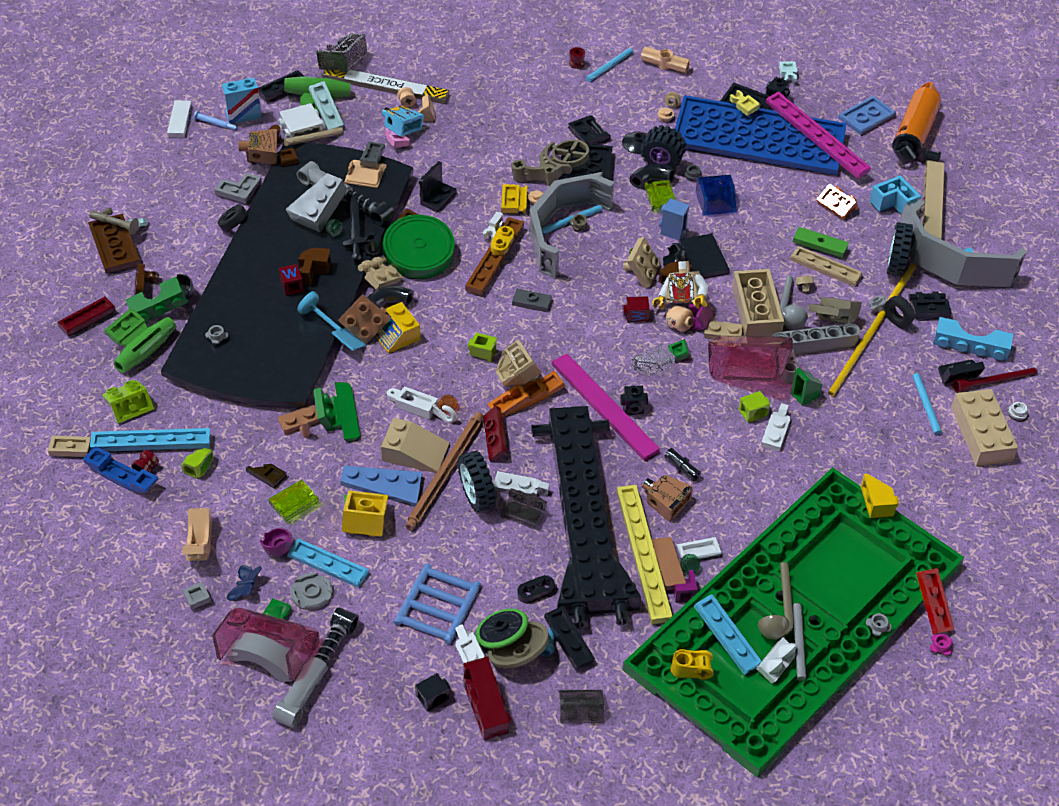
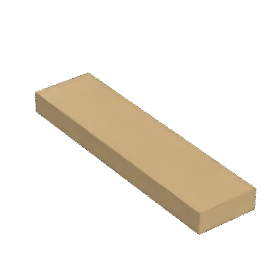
M800 246L795 249L790 257V260L854 287L863 274L859 270Z

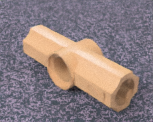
M644 47L641 54L642 61L656 64L662 70L673 69L687 73L690 66L689 59L673 55V52L669 49L659 51Z

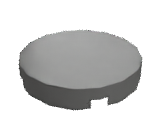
M313 572L297 577L290 589L294 604L303 610L309 611L318 610L326 606L333 594L331 582L328 578Z

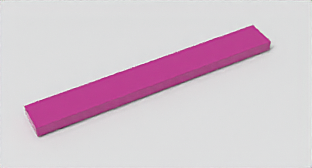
M780 92L766 99V104L857 179L871 171V167Z
M568 353L552 361V366L604 420L609 419L613 430L643 461L659 453L660 448Z

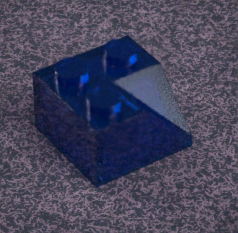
M731 174L697 177L696 195L703 215L737 212L735 185Z

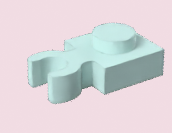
M795 61L779 62L781 77H785L784 80L786 81L792 80L796 84L798 71Z

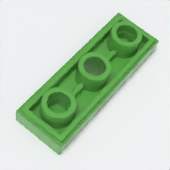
M798 227L793 237L794 243L843 258L849 242L802 227Z

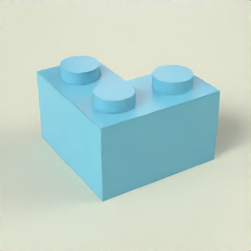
M901 175L874 185L870 196L871 204L879 212L894 206L901 215L905 204L910 206L919 199L921 200V195Z

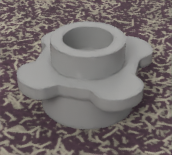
M886 296L873 298L869 303L871 306L870 310L875 312L883 311L887 302L885 300Z
M215 325L209 328L205 336L213 344H218L223 339L228 338V333L224 332L221 326Z
M875 614L872 618L866 620V625L873 630L872 633L875 636H880L885 631L889 632L892 628L891 624L888 623V618L883 614Z

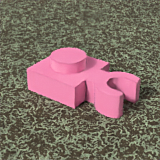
M386 128L385 136L393 147L402 148L409 146L410 140L406 135L400 137Z

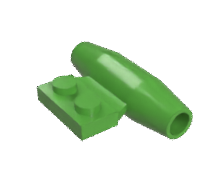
M305 76L285 78L284 92L302 96L300 106L311 103L313 108L317 109L309 91V86L325 81L333 99L350 97L351 83L330 78Z
M132 308L126 311L104 331L117 345L125 346L113 362L115 368L119 372L124 373L142 363L166 342L176 329L175 322L171 318L166 317L147 328L145 319Z

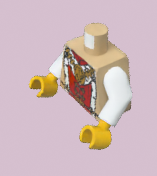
M689 261L678 262L679 272L669 273L658 297L652 301L655 309L659 304V308L663 310L665 308L663 301H666V303L693 302L699 309L700 303L703 307L707 306L705 299L707 297L708 285L699 271L690 272Z

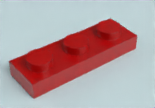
M938 568L916 573L933 635L955 630Z

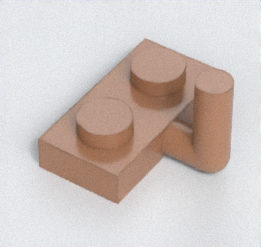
M314 405L277 417L285 435L300 430L304 437H309V426L320 423Z

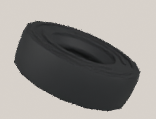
M237 204L224 212L217 224L224 232L230 231L245 219L247 211L241 204Z
M893 296L885 303V314L889 321L897 327L905 328L914 321V309L904 297ZM896 307L902 311L903 317L899 315Z

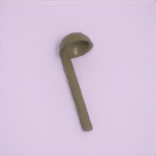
M786 562L780 564L785 617L770 615L763 617L758 622L760 633L768 639H780L788 635L794 626L789 566Z

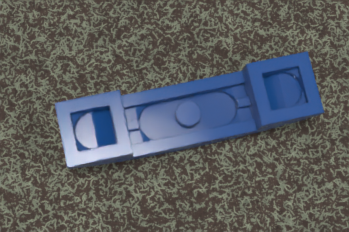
M96 446L83 458V462L95 472L131 491L146 493L159 479L158 476L142 469L138 472L112 459L111 453Z

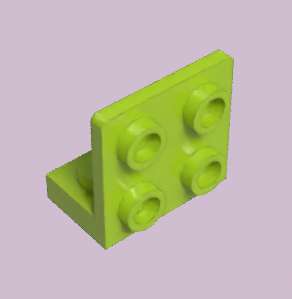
M127 381L124 383V386L109 388L106 390V393L102 394L103 399L110 404L117 423L154 409L147 388L139 381Z

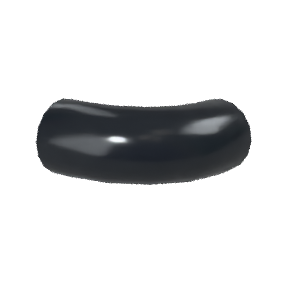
M663 164L647 165L636 170L629 177V181L633 187L638 189L652 181L671 183L675 177L676 169L675 167Z
M385 286L375 290L367 298L379 309L388 304H398L400 302L405 307H408L413 300L414 291L401 286Z

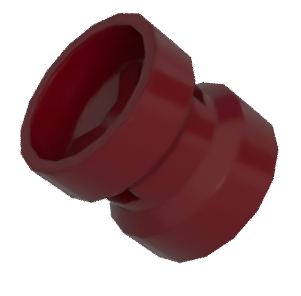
M581 47L571 48L569 51V66L573 69L583 68L585 65V50Z
M144 450L140 454V458L132 463L131 468L138 472L143 469L151 473V469L159 464V459L151 451Z

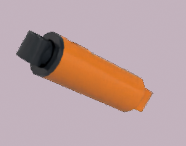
M933 82L923 84L914 92L892 142L893 151L903 165L912 162L921 154L940 108L941 95Z

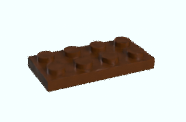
M123 213L110 216L125 221ZM98 220L88 222L105 274L134 267L138 263L141 264L129 230Z

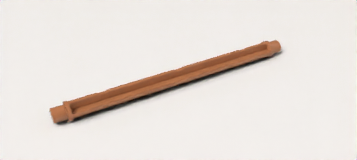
M476 412L470 419L463 433L442 463L408 517V522L405 525L408 530H413L421 521L427 508L431 505L449 473L456 465L458 456L462 455L481 425V420L484 417L482 413Z

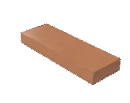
M672 538L651 539L665 591L675 590V584H685L686 581Z

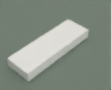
M174 101L167 131L168 137L185 138L192 106L191 101Z

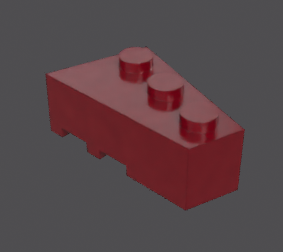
M489 657L463 663V686L483 740L508 734L509 725L512 724L509 712L505 711L504 698L499 692Z

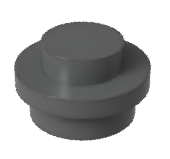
M690 165L685 170V177L690 180H698L702 175L700 167L697 165Z

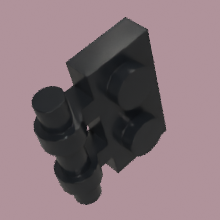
M932 291L931 293L916 292L915 294L908 295L909 301H912L911 305L914 309L915 318L951 317L952 311L945 293Z

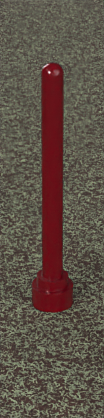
M1033 367L972 380L957 378L953 381V388L956 393H962L969 390L970 387L1036 375L1038 370Z

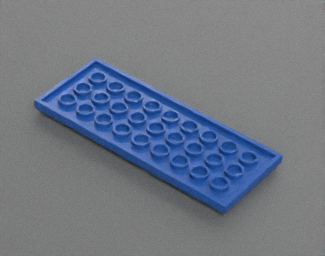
M684 95L675 129L685 138L687 149L837 175L839 163L776 111L759 108L747 116L736 108V104ZM810 117L843 144L847 123Z

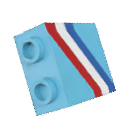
M255 78L221 84L225 94L227 107L225 112L229 124L262 118L258 86Z

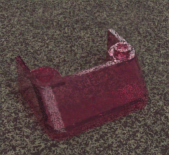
M244 608L232 609L212 634L218 660H222L230 649L231 644L242 631L291 644V648L285 655L289 680L291 681L295 680L320 642L319 632L313 627Z

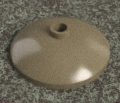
M528 622L524 634L512 644L501 648H488V657L491 663L505 669L518 668L529 664L545 650L549 642L548 630L539 622Z

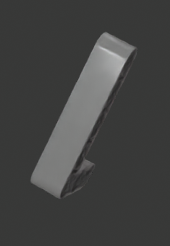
M842 324L775 333L772 336L770 352L781 381L786 384H793L795 369L799 368L796 354L855 347L858 343L860 328L856 324Z

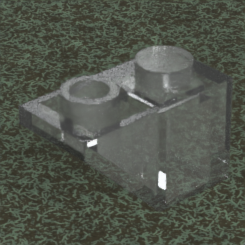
M661 343L635 356L632 359L631 372L660 377L674 369L675 356Z

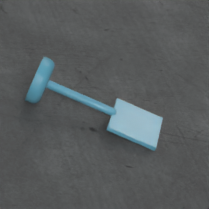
M312 291L302 299L297 308L300 314L305 315L312 310L315 311L336 329L332 334L352 351L366 346L347 328L342 329L316 307L319 301V296L316 292Z

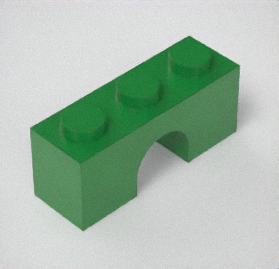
M176 276L159 284L161 292L154 299H147L143 292L125 299L128 308L136 311L145 319L146 323L188 303L184 289Z

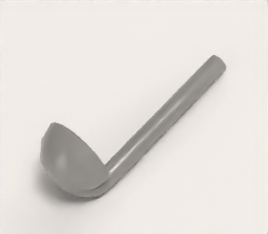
M788 275L783 288L780 308L784 319V326L791 330H798L806 324L808 314L798 305L787 306L793 277Z

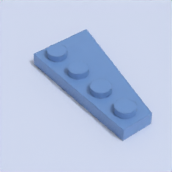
M355 466L343 467L341 486L362 492L368 491L375 494L388 495V498L393 499V501L405 502L412 507H415L418 503L422 472Z

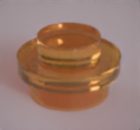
M444 395L439 400L438 406L443 412L449 413L443 410L442 406H449L455 411L458 402L454 396Z

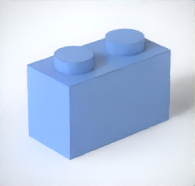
M670 198L667 204L662 206V218L659 224L662 235L678 241L682 238L687 230L690 205Z

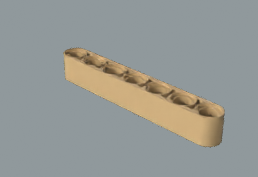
M926 161L923 193L925 205L923 206L922 225L929 234L941 239L944 163Z

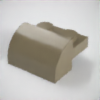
M821 297V303L809 304L808 311L816 312L815 316H819V319L850 324L857 319L862 302Z

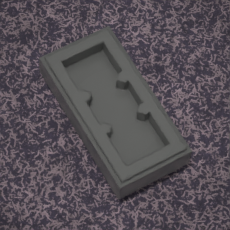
M369 141L360 159V165L377 168L384 153L385 144Z
M516 289L512 305L548 312L552 295Z

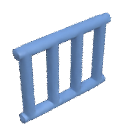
M425 564L399 610L394 624L397 626L403 624L444 639L446 644L450 645L457 634L455 628L464 621L481 587V583L478 581L471 583L432 569L430 564ZM427 576L469 590V593L463 599L424 585ZM422 592L458 605L461 608L458 614L454 615L418 602L415 599L418 593ZM410 608L451 622L452 625L447 632L406 617Z

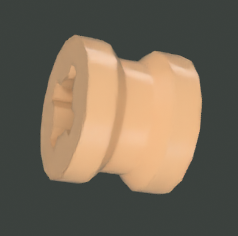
M403 87L398 91L397 96L401 106L406 108L414 106L416 98L411 88Z

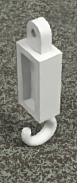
M405 386L402 390L391 388L387 391V398L394 401L397 408L429 420L433 414L448 423H454L457 420V413L451 407L442 406V409L448 411L451 416L446 415L438 408V398Z

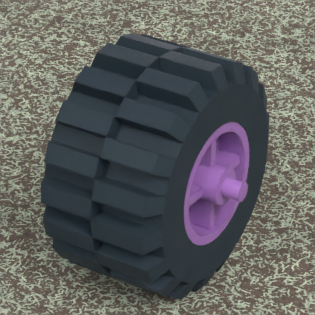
M663 125L655 126L649 130L641 145V157H644L643 160L648 165L663 164L675 167L676 169L686 152L687 143H685V138L682 137V134L677 132L675 128L671 129L670 126L664 127Z

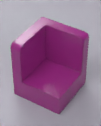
M691 302L689 309L694 316V324L690 327L691 330L707 329L714 315L708 302L706 307H703L700 303L699 309Z
M689 570L688 579H685V584H675V590H673L675 602H687L697 594L694 570Z

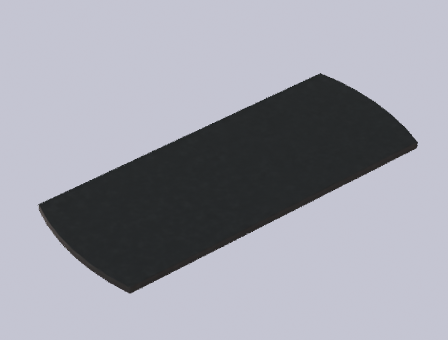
M302 142L289 146L282 145L280 151L294 148L298 164L282 167L278 157L277 165L272 164L247 210V216L240 223L161 369L163 377L205 394L228 400L278 407H306L337 337L332 334L336 329L315 311L312 310L304 315L300 314L297 308L302 299L314 291L319 296L316 307L342 328L343 324L338 320L353 305L366 276L364 271L358 270V265L366 260L372 261L375 256H368L365 252L366 245L360 247L362 260L359 263H355L351 258L353 248H344L343 246L344 241L351 239L350 203L340 201L321 232L291 220L286 209L313 186L311 184L304 185L297 177V171L308 162L316 163L320 170L338 177L344 182L351 161L360 160L364 151L317 143ZM382 156L379 163L385 164L386 168L378 189L352 184L347 185L351 186L353 192H357V195H363L365 199L369 198L372 203H382L384 201L389 203L394 209L395 214L414 170L409 165ZM359 209L360 237H366L370 233L377 236V246L379 247L393 216L382 226H378L371 220L369 213ZM311 248L330 249L331 266L328 275L314 273L311 285H303V292L285 295L280 281L279 268L297 264L299 269L298 258L304 251ZM215 325L221 326L224 332L228 333V338L223 339L218 344H213L205 336L209 328Z

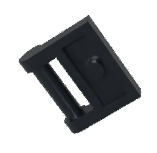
M593 115L568 123V129L578 140L586 144L606 142L611 138V135L604 131L596 122Z

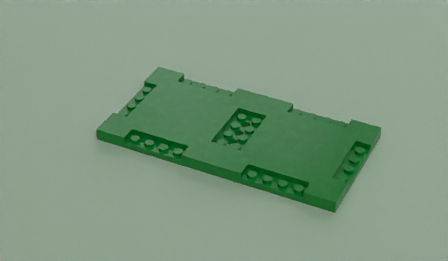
M832 467L623 662L622 671L654 696L658 694L719 742L723 746L722 750L755 777H758L781 754L786 744L836 693H839L889 642L890 637L924 603L916 573L938 568L943 586L962 566L964 556L896 510L894 516L870 518L861 486ZM786 562L789 566L792 609L794 604L799 603L803 611L802 623L806 680L799 681L797 679L795 657L776 682L771 684L757 669H754L745 676L694 608V605L712 594L760 660L763 661L780 639L773 640L763 636L758 628V622L763 617L770 615L785 617L783 601H779L776 596H783L780 564ZM875 614H883L888 618V623L891 624L892 628L889 632L885 631L880 636H875L872 633L873 630L866 625V620L872 618ZM816 620L820 625L814 626L809 621ZM794 626L788 635L782 637L789 643H795ZM678 650H705L711 652L713 655L711 661L713 677L702 680L674 676L671 672V664L675 652Z

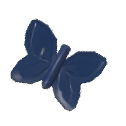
M241 565L238 570V577L242 581L236 582L237 586L228 593L227 600L234 601L242 595L245 597L249 596L254 587V579L258 576L262 567L259 566L252 570L247 565Z

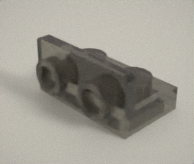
M510 488L509 498L500 512V517L537 530L547 513V501L540 497L526 494L521 490Z
M559 690L560 723L604 722L603 690Z

